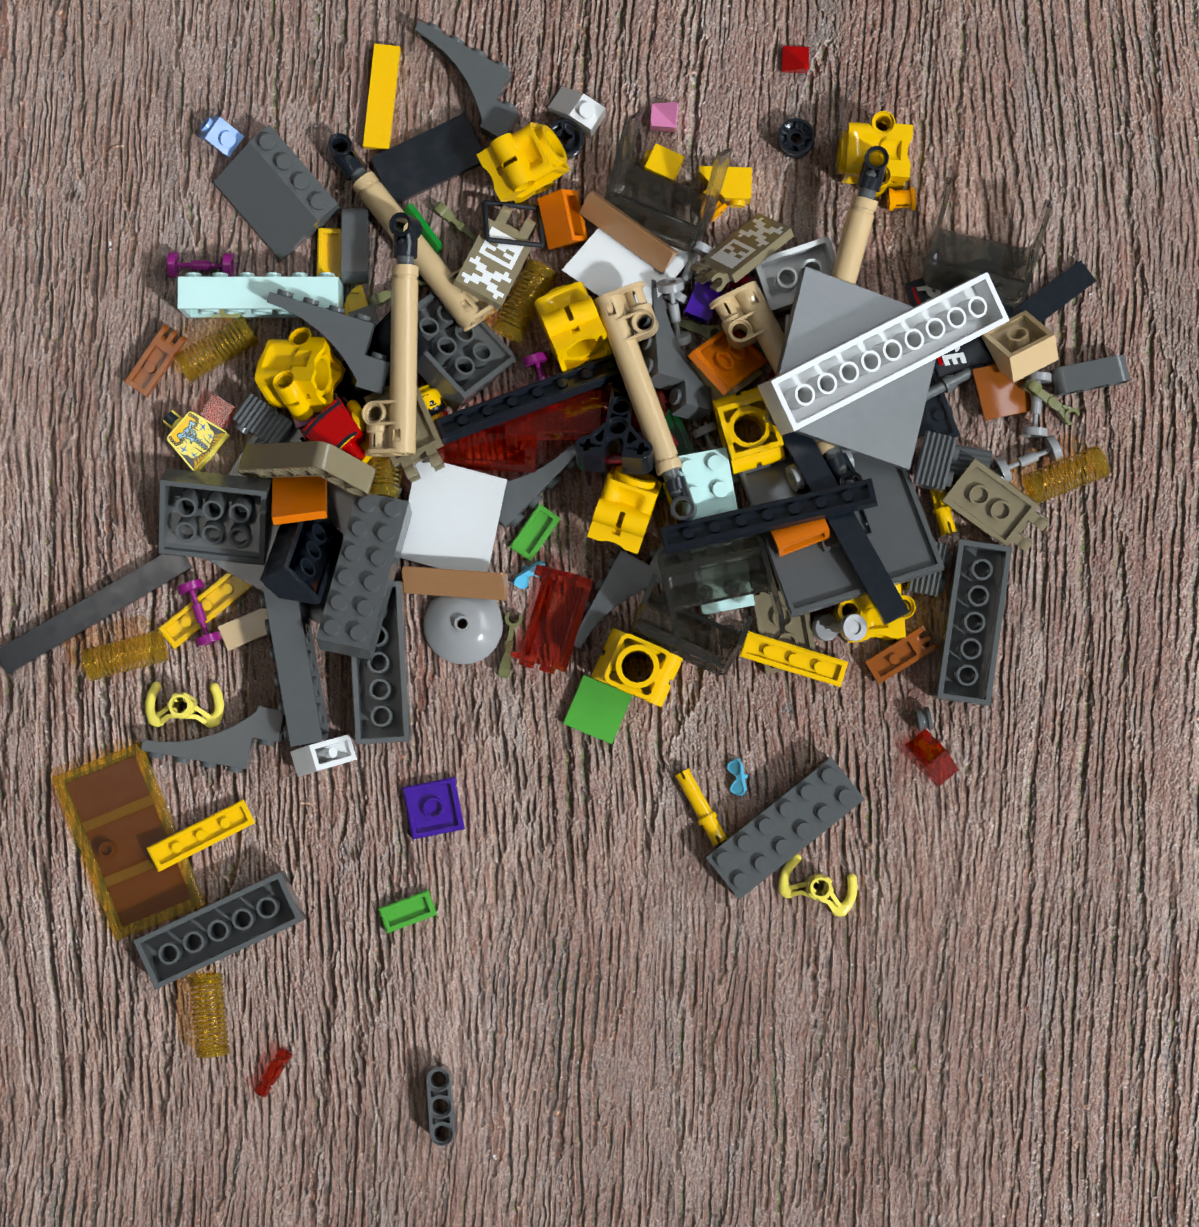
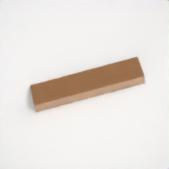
M595 191L588 193L579 214L664 274L678 254V251Z
M402 566L405 594L506 601L508 574Z

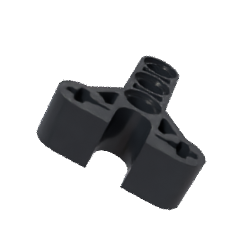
M622 376L617 377L612 383L606 422L591 434L579 437L575 442L576 462L581 470L604 472L606 459L613 453L622 455L623 474L645 475L650 473L654 467L652 444L642 439L633 428L635 412Z

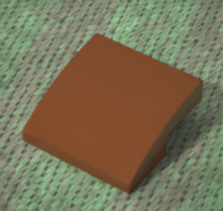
M996 364L971 370L983 422L1030 412V394L1022 388L1025 383V377L1013 383L998 369Z

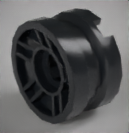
M789 119L783 123L778 133L777 145L779 151L785 157L801 159L812 148L815 139L814 130L803 119ZM791 135L796 137L801 136L800 142H792Z
M569 119L555 121L549 128L556 134L559 140L562 136L570 138L567 141V145H564L561 140L560 142L566 152L567 160L575 158L583 147L581 128L576 122Z

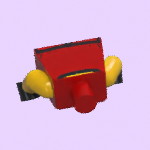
M352 393V398L347 402L336 398L300 431L304 436L300 440L302 442L321 441L329 443L362 461L366 456L364 455L365 451L359 445L366 439L362 433L366 428V424L362 419L361 403L355 394Z

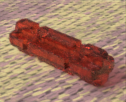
M281 1047L275 1055L276 1058L271 1061L262 1075V1081H259L255 1086L254 1092L259 1096L266 1097L272 1089L270 1086L275 1084L285 1068L284 1064L289 1062L292 1053L288 1049Z

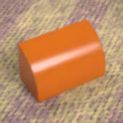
M560 189L538 198L548 249H562L587 242L588 236L584 218L579 214L581 204L578 190Z
M825 518L769 531L779 557L830 538V531Z

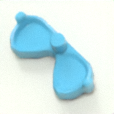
M541 560L529 567L524 566L523 571L512 579L513 584L520 589L527 588L530 576H545V563Z
M737 758L727 765V770L736 777V780L730 787V791L733 794L744 796L747 789L745 779L748 778V775L744 774L743 763L740 758Z

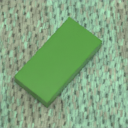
M538 504L509 548L532 562L561 518L541 504Z
M429 889L378 908L387 933L438 914Z

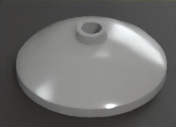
M436 596L427 608L424 618V632L430 647L441 658L455 664H472L489 656L499 644L503 632V617L495 600ZM460 619L467 621L466 628L460 629L457 624Z

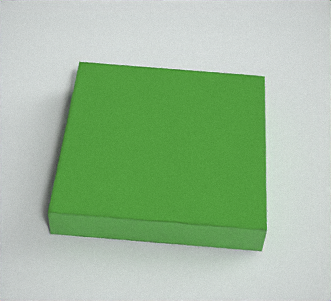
M583 675L563 724L612 744L633 695Z

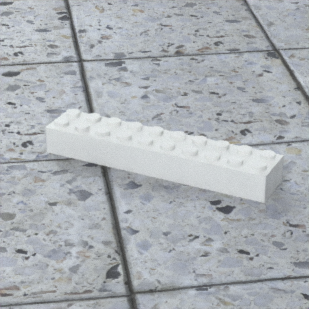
M986 272L887 320L757 387L781 436L814 422L1010 320L990 276Z

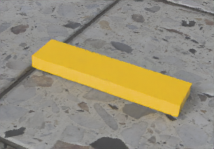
M374 44L363 140L364 149L383 151L390 149L401 54L400 46Z
M229 572L223 575L197 596V600L199 603H202L207 618L205 623L210 622L253 586ZM193 601L158 628L173 649H176L201 629L200 623L197 624L191 607L194 605Z
M747 630L738 655L841 687L848 661Z
M243 799L148 847L147 850L158 872L255 824V821Z

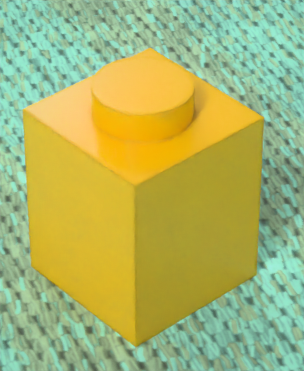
M655 144L653 150L648 149L643 158L642 164L645 165L644 173L673 186L684 163V156L659 144Z

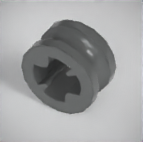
M924 707V710L914 709L918 731L922 732L924 728L932 730L933 724L929 707Z

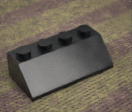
M327 518L280 524L260 581L278 598L315 605L319 604L343 534Z

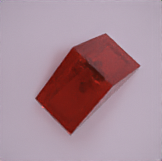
M926 729L904 745L938 787L959 771L947 750Z

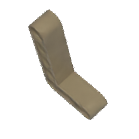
M321 441L247 444L244 447L237 470L239 473L253 478L319 476L343 490L361 497L369 495L376 472L370 465L334 445Z

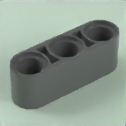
M342 208V284H369L370 210L368 208Z
M1117 355L1050 370L1055 397L1114 386L1130 381L1125 355Z
M437 1064L430 1069L426 1079L429 1129L433 1143L438 1146H446L452 1142L456 1131L453 1080L449 1067L444 1064ZM437 1071L443 1072L447 1080L444 1084H436L432 1079V1074ZM439 1098L446 1100L448 1109L445 1111L437 1110L434 1106V1101ZM438 1126L448 1127L450 1136L440 1138L436 1134V1128Z

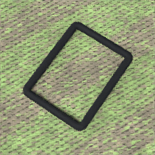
M484 200L482 202L484 236L487 242L537 248L544 247V230L539 206ZM487 205L499 207L505 205L509 208L535 210L537 213L539 242L490 237Z

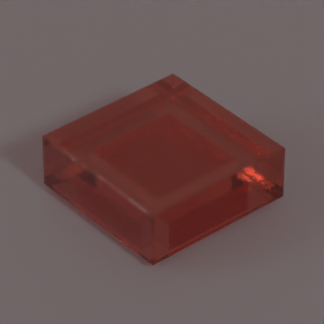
M212 393L199 416L224 430L236 407Z

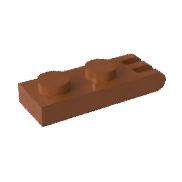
M166 324L161 327L124 381L147 398L187 341L186 337L181 336L174 343L178 336V332L172 330L169 336L165 337L170 329Z
M926 625L921 626L905 638L900 639L864 662L878 685L939 647L937 643L931 644L928 648L926 647L925 643L933 639L931 633L921 639L919 634L924 633L928 629Z

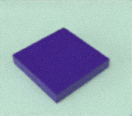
M455 777L403 787L412 839L465 829Z

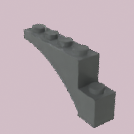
M419 21L415 28L417 38L442 55L467 85L482 120L480 125L481 133L493 140L501 135L511 133L519 120L517 108L506 100L500 102L501 97L512 80L510 68L501 61L496 60L494 63L487 59V55L478 48L474 47L471 50L464 46V42L457 36L450 35L448 37L441 33L442 30L437 25L431 22L425 24Z
M652 279V308L659 327L655 335L640 341L641 353L653 386L670 391L671 415L698 422L713 411L711 387L706 386L683 353L667 316L663 294L658 297L656 280ZM641 319L639 322L640 329L647 330L650 328L652 319Z
M278 289L277 294L269 292L267 303L283 308L302 318L333 344L353 372L357 380L355 386L384 394L390 374V362L387 361L388 356L372 351L371 356L367 355L376 324L370 322V316L355 313V316L351 317L344 314L345 309L330 305L329 309L318 306L320 301L304 297L303 301L293 299L294 293Z
M573 444L544 467L506 483L499 522L506 529L510 526L515 528L524 519L522 513L528 507L534 509L543 499L541 494L547 488L552 490L562 480L559 476L566 469L570 472L577 465L575 446Z
M663 542L660 547L654 545L647 558V560L651 561L650 565L622 550L619 555L613 554L607 565L610 572L606 579L603 577L599 579L594 589L598 594L593 602L588 600L581 613L585 618L581 625L577 623L574 625L569 635V638L573 639L570 644L580 650L600 621L629 597L669 580L677 582L690 557L681 552L666 555Z
M258 706L257 711L250 717L217 734L178 742L143 740L141 750L148 751V757L164 759V755L174 756L175 762L190 764V759L201 761L200 766L216 769V764L227 766L226 771L242 773V769H250L256 738L259 739L258 744L274 747L275 742H282L283 726L285 725L286 718L285 714L281 715L279 709Z

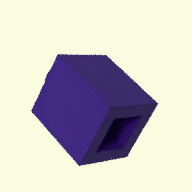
M697 282L684 316L709 325L714 313L709 304L720 297L721 292L710 289L712 283L700 284Z

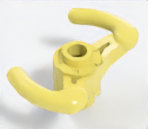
M157 681L153 682L147 692L145 713L148 723L155 727L162 726L169 719H197L206 727L214 728L220 724L223 717L224 699L217 683H212L209 687L214 699V712L212 714L199 707L196 699L191 694L185 692L172 694L171 699L167 702V706L161 711L156 712L155 701L161 684ZM181 702L187 703L186 709L182 710L180 708ZM196 711H197V712H199L200 714H202V716H200V715H194V714H195Z
M796 854L785 863L778 880V891L783 897L792 898L799 895L810 897L826 903L831 909V913L838 917L845 916L853 907L858 890L855 874L850 873L847 876V895L843 902H839L833 893L832 880L824 874L815 873L809 876L805 882L790 885V874L801 862V855ZM818 881L823 884L821 891H816L813 888L815 882L819 883ZM803 887H805V890H806V891H804V890H798V888H803Z

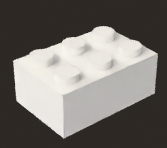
M829 236L772 254L752 270L755 278H758L757 285L773 314L792 309L803 267L831 275L836 255Z

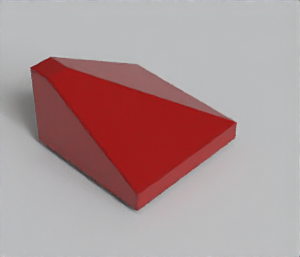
M783 46L781 72L807 74L809 70V47Z

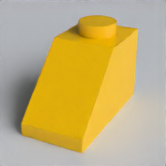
M699 166L698 178L708 188L711 187L713 189V194L723 204H729L731 208H744L745 205H750L752 167Z

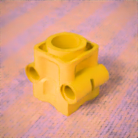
M887 111L876 113L871 123L849 122L846 131L840 132L838 144L837 174H841V183L857 184L867 150L873 146H881L887 150L889 161L880 192H876L875 199L881 197L886 188L903 190L905 182L910 178L911 163L908 158V146L913 139L914 125L896 124L894 116ZM879 152L871 153L869 155V162L873 166H880L884 162L883 155Z
M530 122L513 134L507 133L499 136L490 143L489 147L476 154L482 167L490 174L494 190L501 202L514 201L520 204L531 196L551 188L554 185V180L569 171L568 164L566 163V152L556 134L548 126Z
M583 282L556 287L535 300L534 305L540 323L562 372L612 354L606 330Z
M300 327L291 332L288 340L269 339L258 359L255 382L259 390L263 393L271 407L287 408L296 421H305L314 412H322L334 401V391L342 381L346 371L341 361L333 354L332 346L326 337H314L308 328Z
M758 387L740 392L738 396L732 394L712 400L718 433L722 446L727 448L733 474L757 468L758 464L764 466L785 460L782 436H780L775 425L764 422L767 406ZM741 420L754 421L761 429L762 438L753 443L743 442L736 436L734 425Z
M622 465L612 466L597 503L587 537L598 541L614 542L624 550L638 554L662 482L650 473L645 475L623 474Z
M901 584L895 585L907 606L909 613L886 626L881 621L868 595L854 598L835 606L833 616L838 622H841L844 617L842 607L848 606L852 609L853 614L862 616L867 624L866 634L861 640H846L847 643L862 642L871 637H877L885 641L900 640L906 637L905 619L910 618L914 614L916 605L911 597L902 595Z
M612 628L603 648L605 654L604 656L600 655L591 677L662 708L671 688L669 682L670 680L674 681L683 658L632 634ZM631 653H642L652 663V674L644 682H632L622 673V661Z

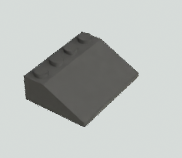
M270 125L250 140L214 180V184L281 261L315 234L318 228H322L341 211L338 203Z
M434 292L418 302V331L427 339L432 347L417 362V372L432 388H436L439 391L443 400L456 412L482 392L510 367L518 357L485 321H482L468 331H463Z
M167 468L160 479L159 553L264 565L272 502V479Z

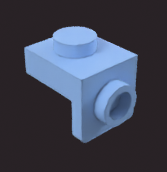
M218 116L206 118L199 128L201 132L198 137L207 141L226 157L232 155L244 138L240 132Z

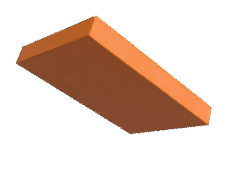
M740 329L732 332L733 336L737 339L746 337ZM724 330L714 335L688 355L723 396L768 362L753 344L742 349L732 348L727 342V335Z
M319 476L272 478L273 525L327 518V480Z

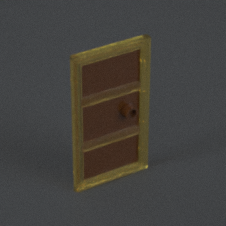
M135 742L131 746L52 777L116 941L195 908H202L206 904L188 858L158 872L147 850L148 847L177 833V830L146 752L141 750L142 742Z

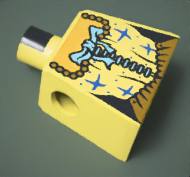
M171 410L163 419V423L173 430L167 436V441L193 471L200 472L230 437L226 431L192 411H189L182 418L174 410Z

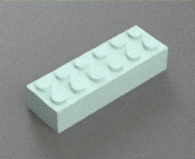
M189 272L185 273V277H178V309L186 318H300L283 308L267 303L269 292L277 294L278 289L294 293L293 299L303 301L304 297L320 301L318 306L329 309L330 305L343 308L344 286L339 277H335L334 273L329 272L319 273L318 277H308L307 273L302 272L292 273V277H281V273L276 272L265 273V277H255L254 273L249 272L239 273V277H228L227 273L222 272L212 273V277H202L201 273Z
M726 447L678 456L683 466L679 469L680 474L685 476L694 503L697 506V513L694 519L738 509ZM688 502L681 503L683 516L689 514L691 510ZM743 537L689 550L702 615L755 605Z

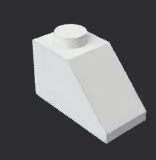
M563 86L548 106V110L562 119L576 122L582 132L589 137L593 136L606 116V108L584 93Z
M350 734L311 744L290 752L298 777L357 760Z

